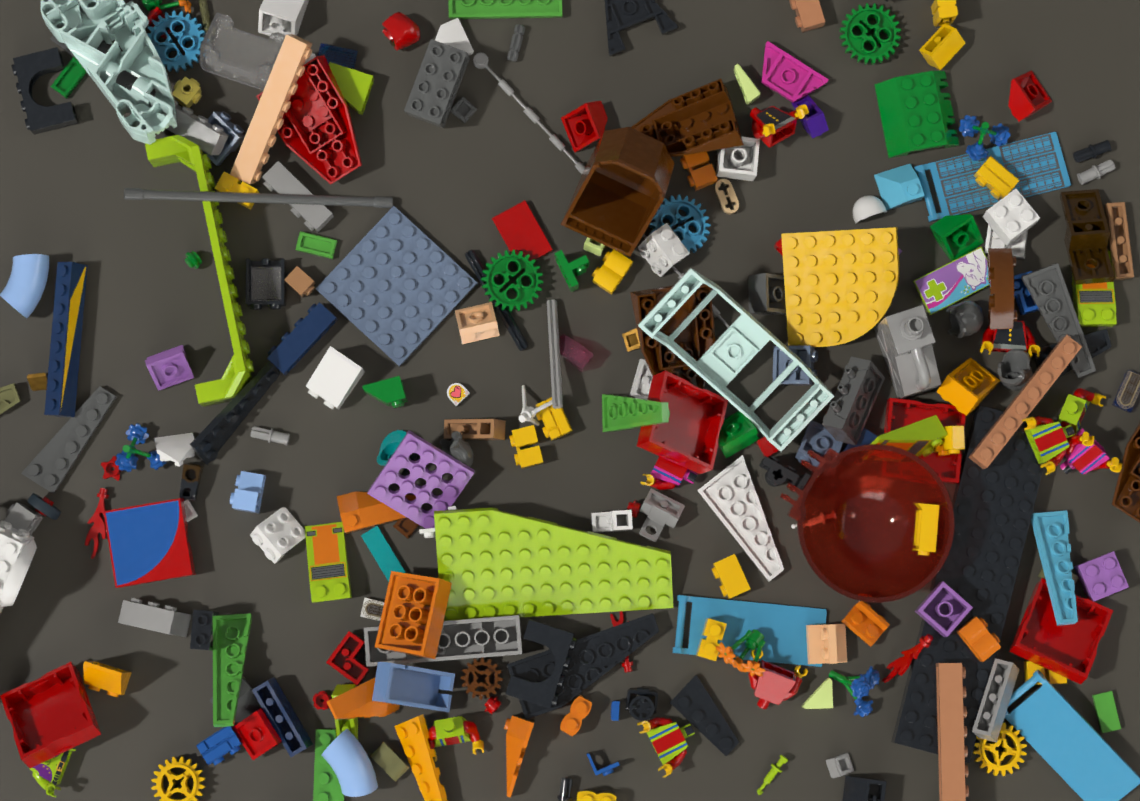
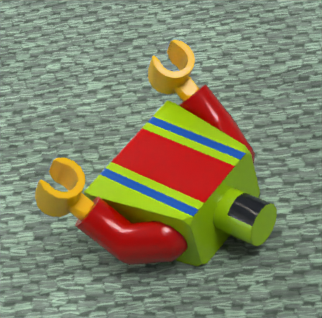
M1082 388L1076 389L1073 395L1068 394L1058 418L1061 427L1071 425L1076 435L1090 401L1092 404L1102 407L1103 405L1100 404L1102 398L1106 399V396Z
M1040 416L1022 419V421L1027 422V428H1024V431L1038 464L1044 463L1040 467H1046L1047 473L1045 475L1054 472L1056 466L1059 465L1065 456L1066 449L1069 447L1067 438L1075 435L1073 427L1068 425L1062 428L1059 421L1054 422L1051 418Z
M462 716L436 720L433 726L428 729L430 749L472 741L473 754L476 755V749H481L482 753H484V742L480 740L476 724L467 721ZM434 749V753H435L434 760H435V762H436V761H437V755H436V751H435V749Z
M656 717L638 722L637 725L642 724L644 727L643 731L639 733H647L662 763L658 771L664 769L666 775L663 777L669 776L686 756L688 744L685 739L695 734L690 724L679 728L677 722H673L670 718Z

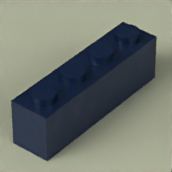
M320 302L317 305L313 304L307 311L309 314L304 319L300 318L294 326L296 328L291 333L288 331L281 338V344L278 347L275 345L268 352L269 356L267 359L285 376L338 321Z
M275 677L252 689L290 757L313 745Z

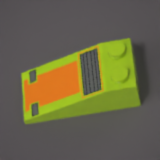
M1108 251L1109 258H1110V262H1111L1110 251ZM1087 264L1088 267L1095 268L1093 264ZM1072 274L1073 307L1080 326L1113 327L1116 325L1114 282L1075 285Z
M937 415L878 436L861 453V456L866 458H915L923 455L926 457L934 452L933 448L943 443L942 440L948 434Z
M342 522L305 526L312 603L352 598L345 533Z

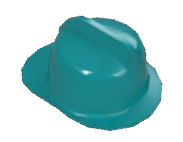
M396 430L384 438L377 456V463L379 465H386L407 434L405 431Z

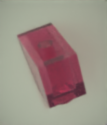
M564 334L559 338L560 356L582 372L594 354Z

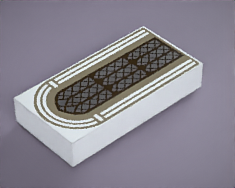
M364 598L360 617L380 621L384 602Z

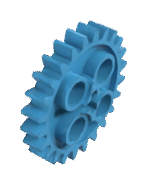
M173 10L172 16H169L167 12H165V18L158 15L159 22L152 21L155 26H148L151 33H147L164 67L167 66L169 72L174 68L177 73L180 67L184 71H186L187 65L193 68V61L199 63L197 56H204L200 50H206V47L202 44L207 42L206 38L202 37L206 33L204 30H200L202 28L201 23L196 25L198 20L196 18L191 20L189 13L184 17L183 11L179 13V16L175 10ZM176 26H183L181 32H174ZM166 28H169L175 38L178 40V43L184 50L185 55L181 54V52L169 36L168 32L166 31ZM166 35L167 39L165 42H158L160 36ZM187 41H193V45L190 48L184 47ZM171 51H177V55L174 58L168 57Z
M671 195L669 201L664 198L652 219L653 222L648 227L653 228L649 233L651 234L664 225L663 219H668L671 223L669 226L673 229L676 224L680 225L690 217H693V220L686 222L683 227L680 226L673 231L680 237V241L689 253L690 250L695 253L697 248L700 249L703 246L701 242L705 243L707 241L705 236H708L710 232L706 229L711 224L705 223L709 217L703 216L706 209L700 211L701 203L694 205L695 199L689 202L688 196L682 200L680 195L675 200ZM678 210H684L686 216H681ZM688 226L695 227L696 233L690 232Z

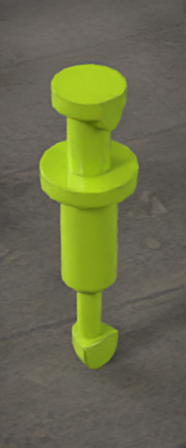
M782 754L776 765L771 764L772 768L763 779L764 783L757 789L758 795H762L764 787L771 783L778 772L782 773L781 766L788 762V759Z

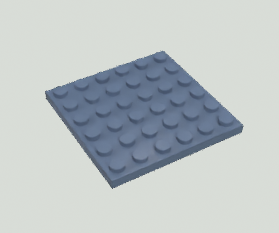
M393 206L317 286L316 290L400 367L478 283Z

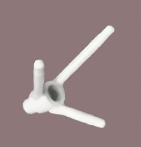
M522 385L523 408L519 421H530L539 426L540 423L533 419V417L536 416L537 412L552 405V400L535 409L531 406L528 407L526 386Z

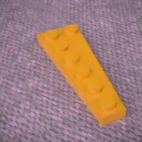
M422 714L394 726L424 800L448 801L445 788L439 781V767H435L433 760L435 756L434 749H430L428 738L430 736L424 715Z

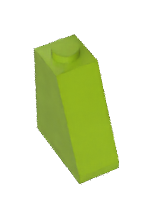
M330 62V69L346 103L358 114L363 115L374 83L373 75Z

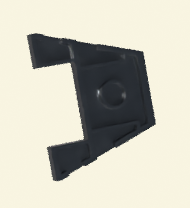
M604 0L610 57L626 50L619 34L622 30L655 18L662 35L678 29L677 24L670 19L668 14L661 9L655 0Z

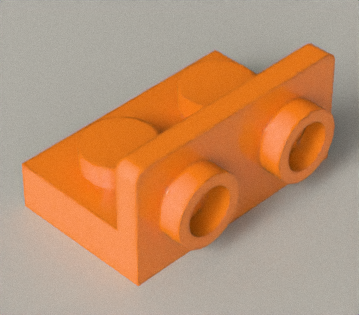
M862 600L858 601L841 621L870 647L874 645L881 634L890 626L883 616L878 615L868 603Z

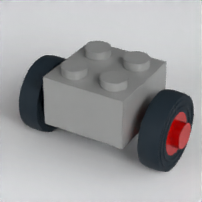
M33 493L27 502L37 512L21 503L12 504L6 513L8 516L4 521L11 523L12 527L17 530L24 529L28 531L31 536L42 521V515L56 520L60 516L61 511L47 497L44 496L42 498Z

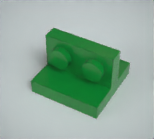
M562 250L556 252L555 260L572 293L578 290L579 286L574 274L579 276L587 272L589 260L584 255L568 263Z
M740 411L725 418L718 438V445L724 457L728 458L758 441V431L753 423Z

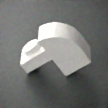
M632 510L591 513L592 532L632 530Z

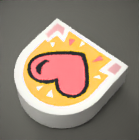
M459 383L451 384L447 389V396L455 406H458L470 394Z

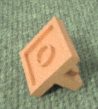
M492 302L455 310L462 344L500 336Z
M845 624L806 625L808 664L847 662Z

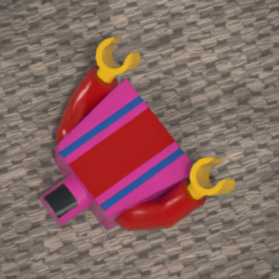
M1083 428L1075 436L1067 439L1069 443L1065 454L1067 460L1060 465L1066 474L1070 473L1074 468L1081 474L1097 469H1110L1113 472L1121 471L1122 463H1119V459L1113 457L1110 460L1104 447L1094 439L1093 435H1089Z
M659 456L651 474H643V476L647 477V481L640 483L658 490H667L679 486L682 479L693 484L698 474Z

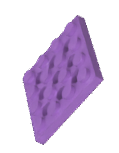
M408 431L369 488L367 494L425 529L435 528L434 511L448 510V507L453 505L471 479L475 470L413 432ZM412 453H417L420 455V459L413 461L409 456ZM434 463L437 468L434 471H430L426 468V465ZM402 468H407L410 471V474L407 476H402L399 473V470ZM445 473L452 474L453 479L450 481H446L443 479L442 475ZM418 478H423L426 480V484L419 486L415 481ZM396 483L400 488L397 491H392L389 485ZM440 488L443 493L436 496L432 493V490ZM408 493H413L416 496V499L413 501H409L406 499L405 495ZM429 503L433 508L426 511L422 508V505Z

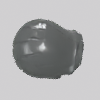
M964 301L957 305H952L946 310V312H949V321L952 326L947 331L950 335L958 334V338L970 336L977 333L983 325V310L973 301Z
M1011 349L1004 354L1002 362L998 364L997 372L999 379L1008 389L1014 391L1021 390L1033 375L1029 353L1024 350Z
M453 432L451 434V441L447 439L440 440L442 451L465 465L472 466L474 460L473 449L467 441L462 439L460 432Z

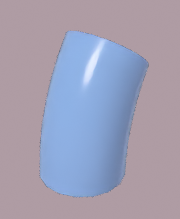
M25 254L13 257L12 272L0 296L25 318H28L34 311L45 290L49 272V255Z
M348 728L345 729L325 749L322 756L335 772L342 794L349 797L364 796L378 788L376 774L363 746Z

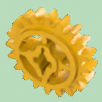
M1003 722L997 743H986L987 740L976 736L979 742L975 743L974 746L978 749L972 753L979 755L975 761H982L979 766L980 768L987 766L986 773H990L993 769L994 776H997L999 771L1002 776H1005L1006 770L1013 774L1012 767L1019 769L1017 762L1024 763L1020 756L1027 755L1026 752L1022 751V748L1027 747V745L1020 743L1024 737H1017L1020 732L1019 730L1012 732L1013 725H1009L1006 729V723ZM1006 735L1012 740L1014 748L1007 745ZM1001 746L1004 750L1003 752H998L995 748ZM985 750L992 753L993 763L986 757ZM1013 755L1010 761L1001 765V761H1003L1005 756Z
M184 756L180 757L179 762L176 757H172V763L166 759V766L159 764L158 767L161 771L153 772L157 778L151 779L152 782L156 783V786L151 787V789L158 791L154 797L160 796L161 799L159 801H199L196 795L203 796L199 789L206 788L205 785L200 783L206 779L205 777H199L203 770L196 771L198 763L191 766L192 759H188L185 763ZM180 767L186 769V771L181 775H177L171 769ZM191 775L194 782L192 791L188 786V780ZM165 776L169 781V787L166 791L163 786ZM184 778L181 782L182 787L174 788L176 785L175 780ZM176 792H180L186 798L174 799L171 796Z

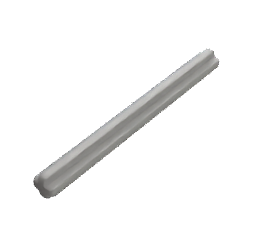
M552 299L547 300L552 405L554 409H560L563 407L558 311L557 301Z

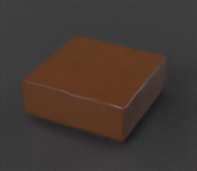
M407 517L399 519L393 525L407 539L419 526V524Z

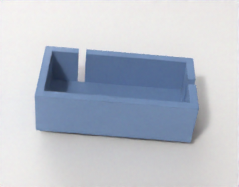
M378 662L372 701L450 712L452 695L440 694L438 690L453 691L455 674L395 663Z

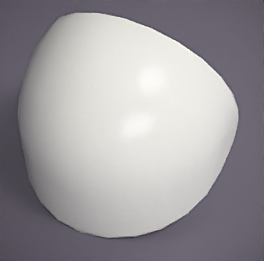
M871 195L863 196L854 204L853 219L855 223H858L870 216L883 212L887 213V210L879 198Z

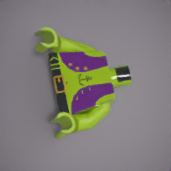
M72 748L37 766L29 768L33 771L32 775L38 784L46 790L47 795L57 797L54 795V790H61V787L56 785L61 783L72 751H76V749Z

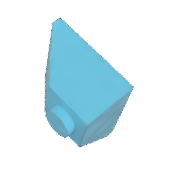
M911 164L874 175L886 210L922 200L925 196L919 177Z

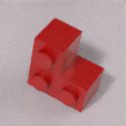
M348 631L326 662L357 686L360 685L370 671L368 667L355 659L365 645V641L353 632Z

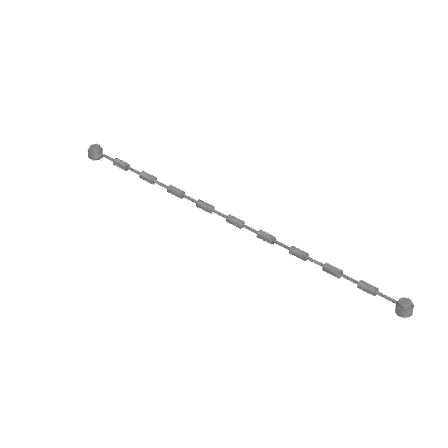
M482 52L477 53L473 58L475 67L478 69L486 67L499 81L498 85L508 96L512 95L525 109L523 112L534 124L538 123L550 136L549 140L560 152L563 150L576 164L575 168L582 174L585 166L581 162L578 163L565 149L566 146L555 134L552 135L539 121L540 118L529 106L526 107L516 97L515 91L504 79L501 80L489 68L487 55ZM674 266L671 267L679 275V280L685 275L684 273L681 274ZM712 304L713 316L715 318L718 317L729 328L730 326L720 316L719 310Z

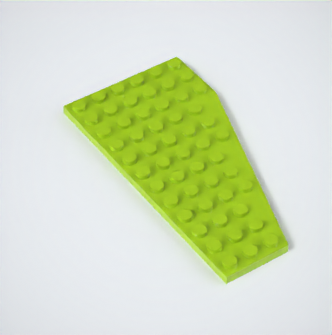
M497 508L434 511L438 576L440 579L452 583L444 621L519 615V617L673 608L670 551L651 546L645 547L590 531L584 532L529 516H519L499 511Z

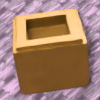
M637 328L622 334L628 352L641 348Z
M47 373L27 375L32 391L47 390Z

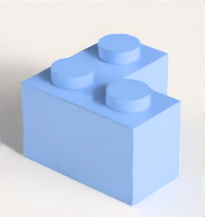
M241 471V474L237 475L235 485L238 486V489H235V493L232 492L230 496L232 508L259 514L266 476Z

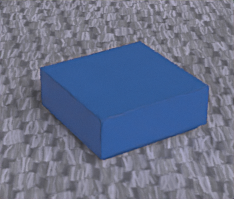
M620 701L611 702L612 721H619Z

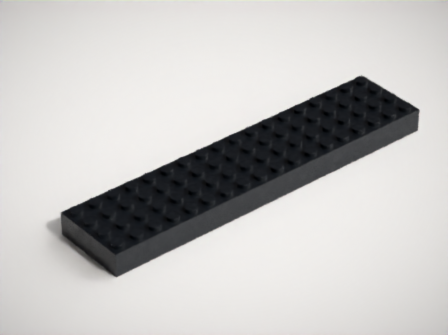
M981 405L975 409L960 468L959 483L956 484L929 591L930 594L939 582L944 581L973 608L948 637H943L922 618L916 645L920 643L919 639L927 634H930L933 640L928 648L923 647L917 659L912 658L891 741L938 755L936 663H962V667H965L966 677L963 679V686L966 687V698H963V706H966L967 717L964 718V726H967V738H964V746L968 748V757H965V762L970 763L976 735L972 732L998 650L984 662H980L956 631L973 617H978V619L981 617L987 623L989 633H995L1001 640L1043 468L1040 466L1044 464H1038L1024 431V428H1027L1026 421L1020 425L988 468L982 469L968 458L1003 414V411Z

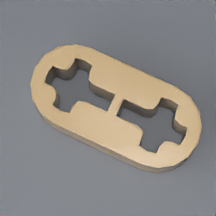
M720 179L715 185V193L724 213L734 214L739 208V201L731 182L727 179ZM722 183L724 186L728 185V188L726 189V196L723 190L719 191V188ZM727 198H729L731 203H735L733 210L725 207L728 204Z

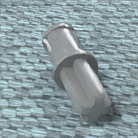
M1108 160L1097 166L1092 165V168L1078 173L1077 178L1080 184L1084 185L1093 179H1100V176L1115 170V164L1112 160Z
M253 426L251 430V437L267 440L268 443L275 442L288 445L289 433L274 431L273 428L270 430Z

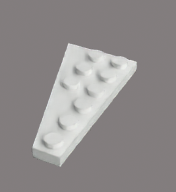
M742 455L697 491L769 582L781 573L784 567Z

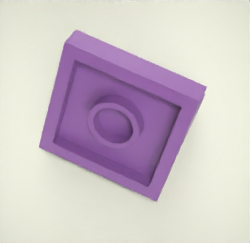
M183 345L152 355L145 360L158 391L194 378Z

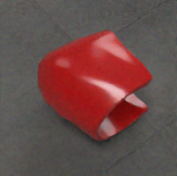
M401 12L393 14L382 23L385 27L382 32L390 40L391 46L396 51L416 43L421 38L419 26Z

